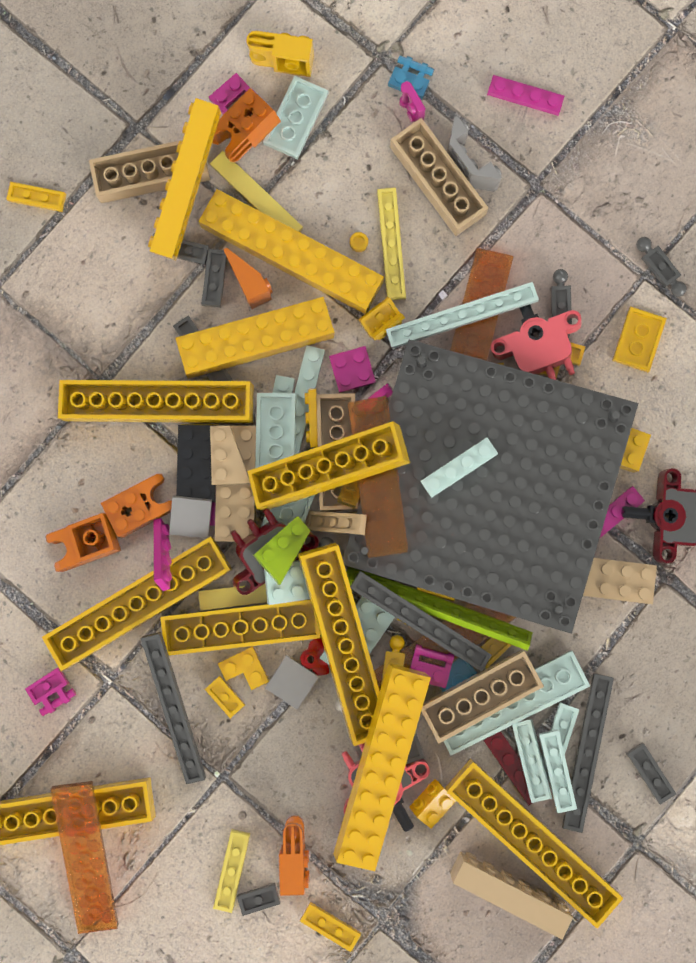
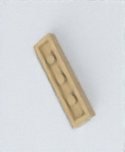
M309 511L306 526L311 531L365 535L367 515Z

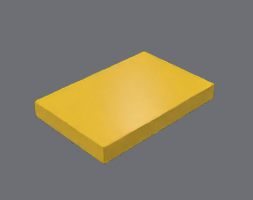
M630 306L612 361L647 373L650 372L667 318Z

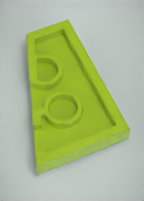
M298 516L253 555L278 585H281L311 531Z

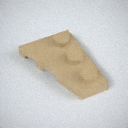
M210 426L212 485L250 484L249 476L231 427Z

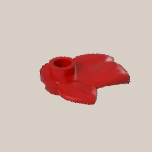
M322 638L310 641L308 649L303 651L300 656L302 666L312 669L315 674L321 676L330 673L328 664L320 659L325 650ZM310 655L313 657V661L311 663L307 661V658Z

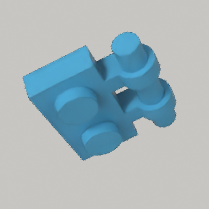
M400 55L397 63L404 66L402 69L395 66L388 86L401 91V84L408 81L422 100L430 81L424 78L425 74L432 76L434 69L428 67V64L424 62L421 64L413 61V58L409 56L406 58ZM412 68L419 71L418 75L408 72L409 69Z

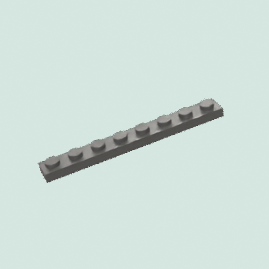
M359 571L350 585L353 591L481 672L492 655L361 571Z
M157 632L142 636L140 639L185 782L190 784L204 781L206 774L162 633Z
M593 673L571 780L577 809L565 812L562 828L583 833L614 678Z

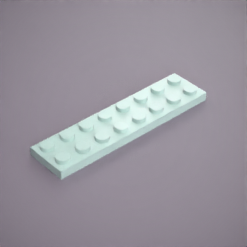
M571 650L534 668L544 686L543 688L446 739L444 743L450 755L590 687L573 651Z

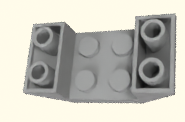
M457 115L453 121L448 154L473 188L495 192L502 178L501 171L491 162L478 170L476 162L468 157L467 150L464 147L468 135V125L464 120H460Z

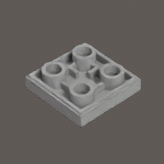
M173 495L169 534L208 538L212 500Z
M286 655L265 689L298 710L319 676Z

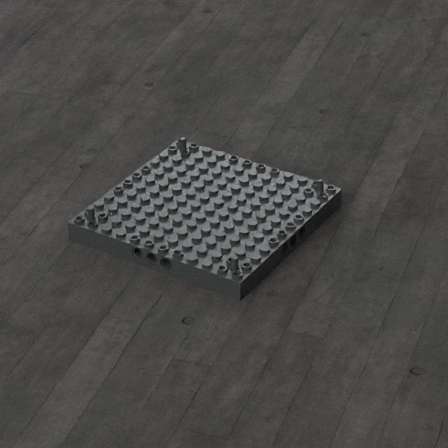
M409 339L383 424L394 421L400 425L410 463L367 477L357 514L367 515L365 535L350 534L343 557L344 565L572 634L639 403ZM485 438H488L498 452V455L431 498L422 485L421 480Z

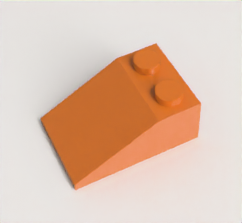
M228 248L223 249L251 309L271 301L270 294L273 291L268 279H263L261 273Z

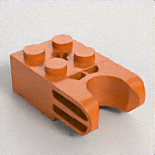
M249 88L219 119L212 143L219 145L224 140L231 138L230 143L225 149V155L231 162H237L252 147L255 148L281 120L276 112Z
M163 474L153 475L101 502L117 537L124 538L151 524L153 520L171 513L172 500L159 504L153 497L155 489L164 483L165 478ZM127 508L132 509L130 516L125 514Z
M100 513L68 525L45 536L47 543L58 544L63 542L67 549L64 558L57 561L54 565L56 572H65L121 551L117 535L105 513Z
M299 816L289 817L283 830V845H281L279 853L280 896L304 895L305 888H309L310 873L309 870H306L309 863V850H305L304 821Z

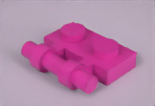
M59 667L25 688L34 705L42 701L44 707L39 710L42 716L53 713L58 706L63 703L67 704L76 695L73 688L67 692L64 690L63 687L68 685L69 681L64 673L60 671ZM57 692L59 697L51 701L49 696Z

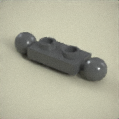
M648 237L639 238L636 247L639 251L646 253L641 259L664 288L670 284L672 286L671 292L674 296H683L687 291L685 283L676 280L681 276L680 272L659 245L652 249V242Z
M558 269L553 274V280L557 283V286H551L552 317L572 310L571 285L565 286V282L568 280V273L564 269ZM572 318L567 321L569 324H572Z

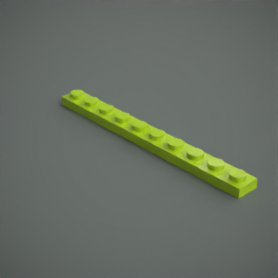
M350 566L346 571L350 585L359 571H361L429 615L528 651L533 634L531 631L373 573Z

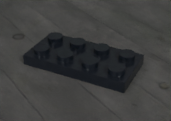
M178 425L176 496L210 499L216 503V485H212L210 426L217 425Z

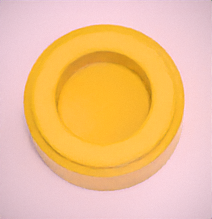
M362 232L354 233L350 237L351 249L355 252L365 251L368 247V237Z

